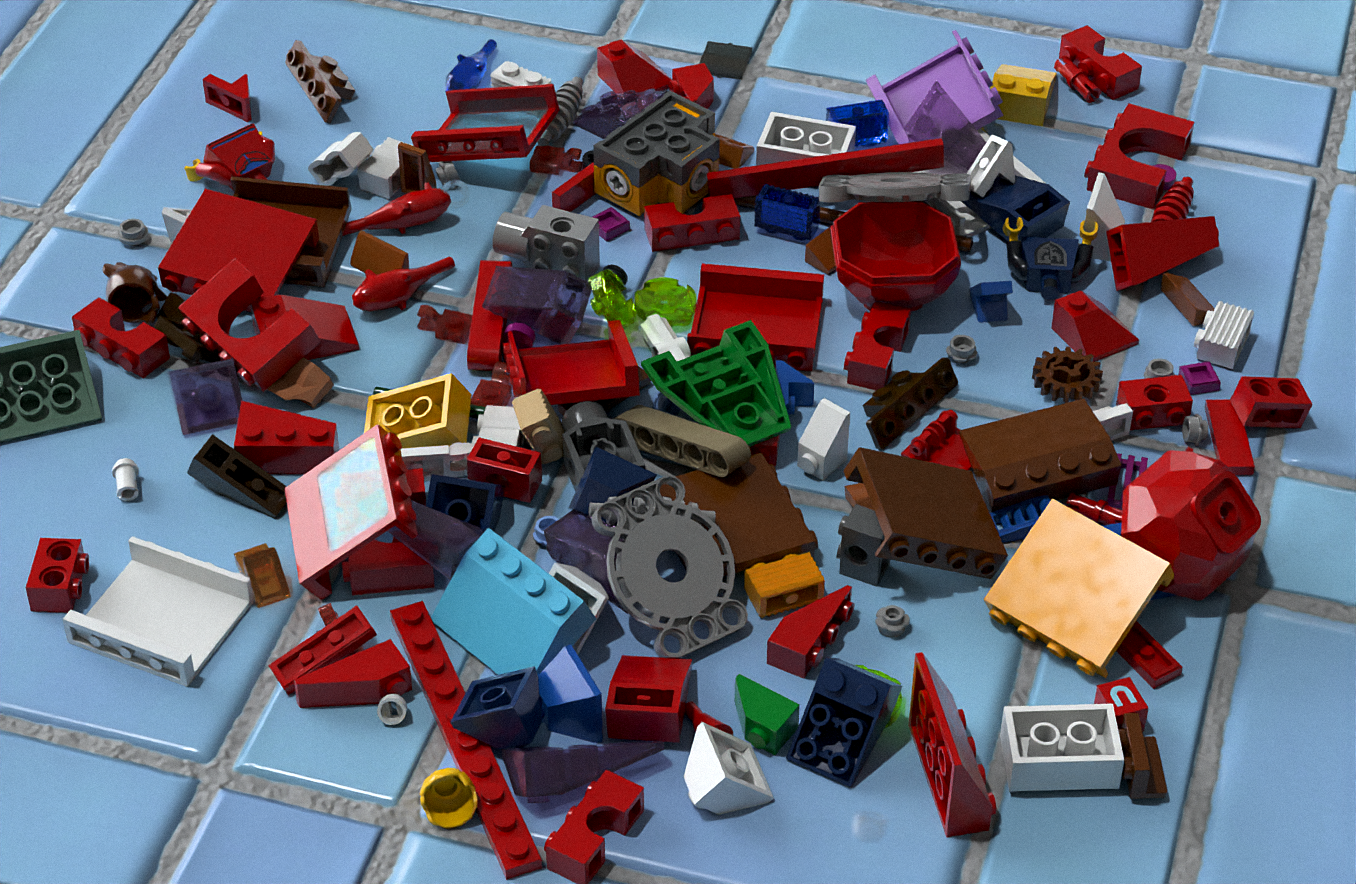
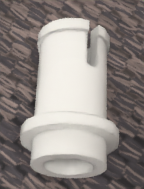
M128 458L118 460L112 468V475L116 479L117 485L116 494L122 501H131L138 496L136 477L139 474V468L133 460Z

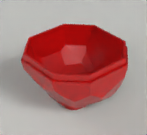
M921 201L859 202L837 218L830 227L838 280L869 311H871L874 301L916 311L922 308L924 304L933 302L944 294L959 274L961 259L951 217Z
M1169 450L1123 490L1122 537L1169 562L1173 570L1174 577L1169 585L1166 587L1160 584L1157 590L1201 601L1247 560L1256 532L1261 525V515L1238 477L1221 460L1194 452Z

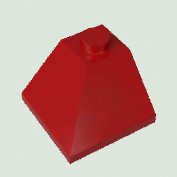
M622 39L597 48L598 76L626 104L669 89V82L672 79L645 53Z
M1079 290L1055 300L1051 329L1074 352L1078 349H1083L1082 355L1092 354L1094 356L1093 362L1139 344V339L1101 302Z

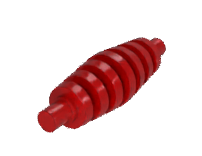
M1183 177L1181 181L1175 182L1157 203L1151 222L1187 219L1194 196L1192 178Z

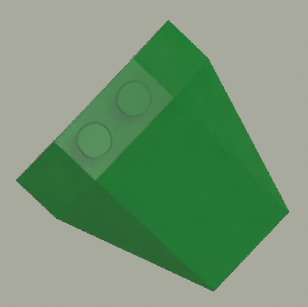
M751 320L724 330L719 346L680 361H676L670 351L641 361L642 368L656 389L701 425L738 436L749 447L791 430V423L768 343Z

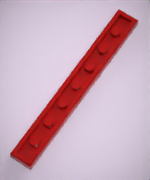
M942 138L709 172L707 173L708 195L713 197L732 194L733 198H741L819 186L822 178L827 175L854 176L870 173L916 172L943 168L944 144Z

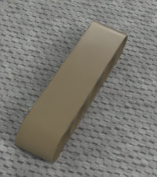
M636 405L614 418L627 422L639 450L718 477L727 476L748 463L751 459L750 448L742 438L643 405Z

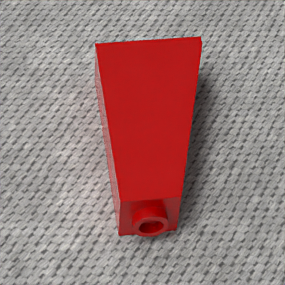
M1215 216L1124 224L1106 231L1116 291L1138 285L1220 246Z

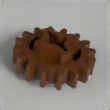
M1066 346L1065 351H1060L1059 348L1053 347L1052 354L1043 351L1042 358L1037 357L1035 359L1032 372L1034 387L1041 388L1042 396L1051 394L1052 401L1063 398L1064 403H1068L1070 399L1076 401L1082 399V396L1091 399L1093 392H1099L1103 371L1100 370V362H1093L1094 356L1092 354L1082 355L1083 349L1071 352L1070 346Z

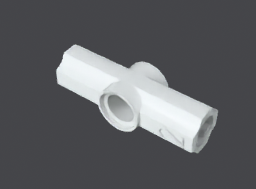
M654 314L648 316L647 320L641 324V334L651 348L652 357L667 351L671 352L676 361L691 356L686 339L676 336L666 318Z

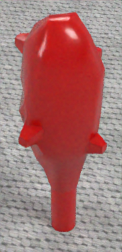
M429 182L424 183V189L407 193L390 201L364 218L347 222L343 236L366 229L393 228L398 229L402 235L406 234L407 227L434 221L447 211L451 203L450 195L440 188H432Z
M449 256L427 266L393 269L377 275L368 269L365 271L366 279L352 295L353 305L364 311L385 310L395 306L404 310L406 308V300L431 277L454 268L455 262Z

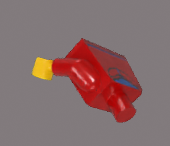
M252 123L207 144L204 163H201L199 159L193 160L192 167H184L189 181L209 178L229 186L232 190V177L268 180L272 165L275 162V143L272 139L263 136L261 131L258 132L256 126Z

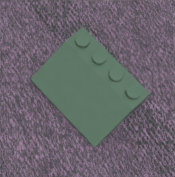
M80 330L0 347V443L102 420Z

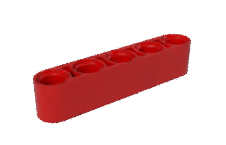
M480 261L467 350L468 370L500 371L503 355L502 337L506 329L512 287V261Z

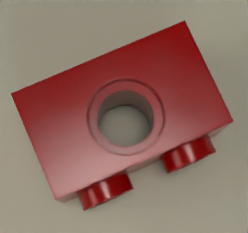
M1174 375L1120 381L1116 406L1128 404L1133 410L1130 430L1183 425L1184 418L1191 414L1193 399L1183 376Z
M479 437L467 457L468 479L505 485L504 497L531 503L542 482L541 452Z

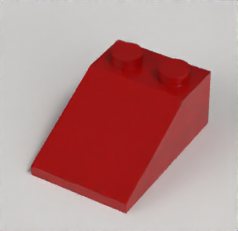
M281 294L256 299L251 303L253 326L256 335L265 331L290 308H293L311 324L321 342L304 356L307 360L359 350V344L346 308L343 305Z

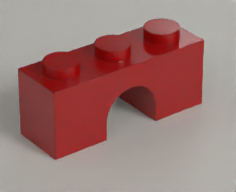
M1086 25L1061 36L1059 59L1061 60V56H1068L1078 68L1084 69L1088 73V78L1112 100L1139 89L1142 66L1124 52L1116 56H1103L1105 38L1091 27Z
M732 194L703 198V211L695 215L680 213L676 209L674 202L644 206V230L652 252L739 240L741 216Z
M100 297L72 316L74 331L80 330L83 346H87L98 352L103 358L110 359L121 365L128 372H133L145 378L170 359L166 334L145 322L132 330L125 331L121 309Z
M874 301L870 313H864L861 323L862 331L855 333L852 345L853 352L848 351L845 357L844 370L848 371L847 384L872 390H878L887 385L893 370L894 351L901 352L909 334L911 309Z
M605 770L597 781L594 780L589 784L585 796L578 806L574 805L570 808L565 817V822L557 832L553 831L548 836L544 846L547 869L576 884H589L605 863V838L594 832L608 829L625 836L644 812V787Z

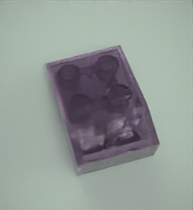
M648 89L643 92L629 90L618 94L615 91L607 92L599 97L600 101L595 105L584 108L581 111L582 114L574 119L573 123L605 139L608 134L618 127H622L625 122L644 111L651 103L662 98L668 90L655 91V89Z
M496 266L482 307L512 322L526 324L534 332L553 342L569 344L583 321L593 284L562 270Z

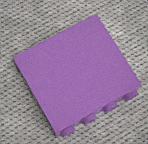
M956 30L952 31L958 42L957 45L881 86L876 75L866 79L898 144L942 138L945 148L1003 116L998 106L1003 102L995 87L989 89V87L993 86V83L986 70L980 72L984 68L976 53L972 56L970 55L974 53L967 37L961 40Z

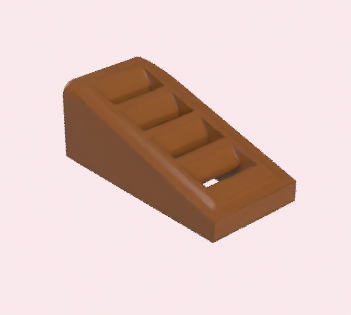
M400 142L398 144L401 192L407 194L424 189V183L429 182L432 188H437L426 150Z

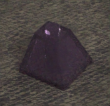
M233 358L168 372L167 376L182 435L238 423L242 397Z

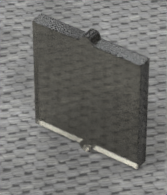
M708 41L699 64L705 63L711 75L717 76V78L725 77L742 80L752 54V47Z

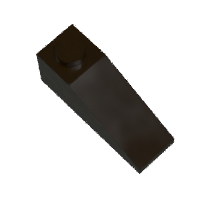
M213 434L194 456L187 471V474L214 493L274 519L287 503L284 489L287 487Z

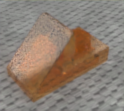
M264 543L234 553L235 564L240 573L251 580L253 599L258 608L291 597L275 547L268 548L267 544Z

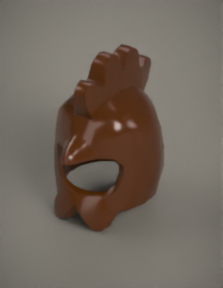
M117 262L115 265L104 264L102 271L108 277L106 301L121 309L123 321L152 324L157 317L158 310H160L159 301L167 299V295L158 288V278L149 269L142 266L127 265L122 262ZM152 303L151 308L147 312L142 311L146 305Z

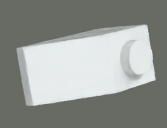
M825 398L819 402L798 442V467L824 481L847 461L850 425L849 411Z

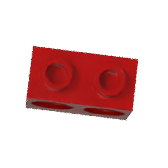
M1241 376L1230 399L1243 426L1301 428L1313 405L1298 378Z
M40 538L25 587L31 611L68 613L70 610H73L76 599H80L82 596V576L87 574L89 570V555L84 553L81 539Z

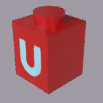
M1127 677L1097 685L1094 704H1113L1118 729L1122 727L1124 713H1139L1142 732H1144L1148 706L1131 678Z

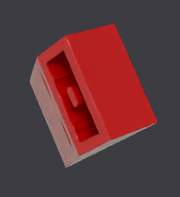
M622 655L610 681L605 707L608 738L680 743L692 659Z

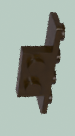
M169 293L157 315L158 320L154 327L167 335V341L170 345L183 349L181 354L187 359L196 363L200 359L214 363L230 377L237 378L239 370L235 366L229 369L219 358L218 355L220 353L217 350L211 352L200 340L201 335L197 333L193 336L184 327L181 321L185 318L178 307L185 300L175 293Z
M941 358L924 373H910L908 370L896 373L892 377L891 382L873 392V397L862 405L866 415L871 417L866 422L876 449H884L958 385V380L949 358Z

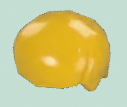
M445 768L433 772L424 779L419 793L421 805L428 821L433 825L446 829L460 827L472 819L478 804L475 786L470 777L465 772L455 768Z

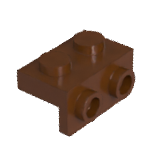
M1124 713L1122 727L1118 731L1124 756L1122 778L1127 780L1130 799L1165 798L1167 787L1157 740L1153 736L1143 737L1139 713Z

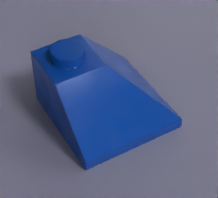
M570 644L565 646L538 676L542 721L548 731L592 743H599L603 741L602 693Z

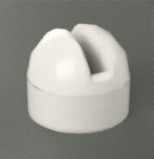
M398 694L384 696L377 708L379 719L388 725H396L402 722L407 712V704L404 698ZM390 701L396 703L397 715H392Z

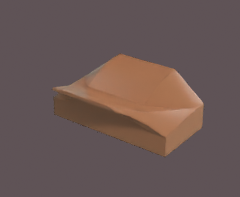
M303 357L267 390L284 400H301L314 408L334 384L331 378L316 364Z

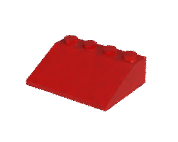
M915 653L908 726L946 837L990 831L991 816L996 814V802L993 793H987L984 767L976 762L974 739L972 736L967 737L964 711L957 709L953 695L924 653Z

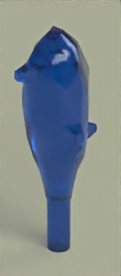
M489 39L480 51L467 57L459 54L457 56V65L446 76L445 92L448 90L477 89L486 71L488 57L497 47L496 41Z

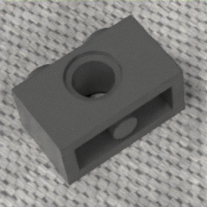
M855 504L849 516H843L838 528V535L842 536L836 558L840 559L839 574L877 587L890 565L889 559L879 558L875 555L885 536L875 511Z

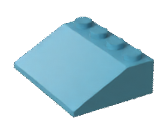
M488 528L464 554L432 614L431 620L433 624L497 675L535 666L539 676L565 646L570 644L573 646L595 622L596 617L584 600Z

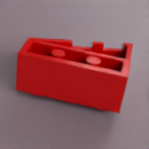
M241 401L234 450L269 474H306L339 451L337 424ZM338 464L324 474L337 475Z

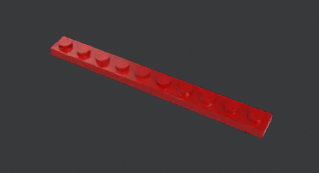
M421 601L390 610L391 622L456 768L461 772H465L475 786L478 799L476 813L506 880L542 869V859L489 744L453 728L451 720L465 695V691L424 602Z

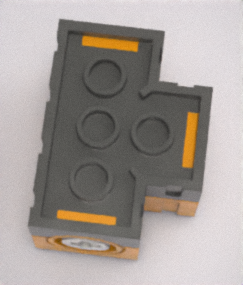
M669 90L662 98L657 99L647 106L644 111L625 122L622 127H618L608 134L604 140L593 145L594 192L638 216L644 213V206L655 205L658 202L661 204L674 202L676 209L680 213L685 212L708 194L707 173L719 171L720 138L716 137L714 133L715 113Z

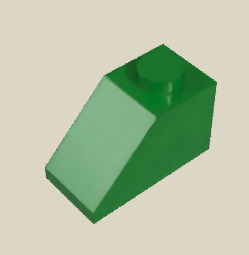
M741 674L736 676L734 702L744 739L754 747L776 755L798 729L800 704Z

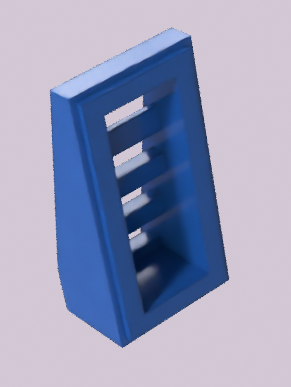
M1049 496L1034 497L991 512L990 515L1002 542L1025 539L1049 504ZM996 524H1002L1003 529L998 530Z

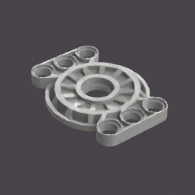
M917 172L870 173L854 176L827 175L822 178L819 184V201L842 202L856 199L870 202H910L934 198L945 201H965L970 197L971 175L963 173L940 175Z
M670 475L603 503L593 513L592 524L599 534L612 537L609 543L606 562L608 579L614 595L633 618L652 629L660 630L654 642V648L659 657L680 659L742 628L747 622L748 613L741 602L729 599L734 585L735 565L734 556L727 538L719 526L706 514L691 506L681 504L685 497L684 484L680 479ZM667 484L674 488L676 492L674 501H666L662 498L660 494L661 485ZM638 497L645 501L647 505L645 514H637L632 510L630 505L632 498ZM609 510L617 516L616 527L611 528L603 524L601 520L602 511ZM676 511L683 512L682 516L675 514ZM691 516L700 520L705 526L709 528V530L707 531L699 523L692 520ZM713 535L721 544L724 555H721L719 547L712 537ZM673 551L682 557L687 568L683 580L675 583L668 582L659 575L656 568V560L660 553ZM615 552L617 553V558H616V571H615V565H614ZM724 563H726V565H727V581H726V583L722 582V580H723V574H724V569H723V564H724ZM723 593V596L717 597V594ZM724 608L735 610L738 615L736 625H729L723 620L722 612ZM700 621L708 626L709 636L707 639H700L694 634L693 625L695 622ZM672 635L679 640L680 649L678 653H670L666 650L663 643L665 636Z

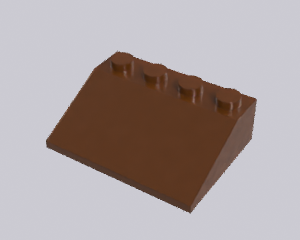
M1085 399L959 431L989 513L1038 496L1048 495L1050 501L1051 499L1060 500L1069 497L1072 492L1079 495L1117 485L1122 465L1110 436Z

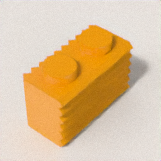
M810 552L800 555L789 554L782 560L767 564L757 563L751 568L745 569L744 589L761 618H764L766 615L770 616L772 613L776 615L778 612L783 613L791 608L796 609L803 605H809L824 597V576H822L821 571L816 566V562L811 557Z

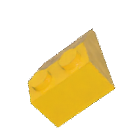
M1001 64L994 73L993 86L990 87V89L996 88L1003 101L998 105L1003 116L998 119L1043 126L1057 72Z
M450 373L368 396L364 433L378 424L388 433L393 432L402 443V448L451 446L458 442L467 443L471 393ZM375 439L362 447L365 453H377Z

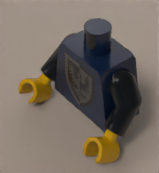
M1018 217L1017 229H1012L1008 224L1009 219H1006L1003 225V233L1009 237V241L1006 242L1008 267L1018 279L1024 281L1027 291L1041 292V296L1044 299L1053 300L1059 296V293H1069L1072 283L1079 282L1088 273L1094 248L1091 242L1098 235L1097 222H1095L1094 231L1090 233L1084 231L1085 220L1081 222L1080 237L1083 239L1081 244L1079 239L1021 237L1018 240V235L1023 227L1022 218Z

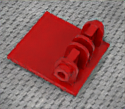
M953 410L941 412L939 418L925 427L922 434L915 437L911 444L901 452V456L964 470L972 468L959 434L960 429L957 428L958 416Z

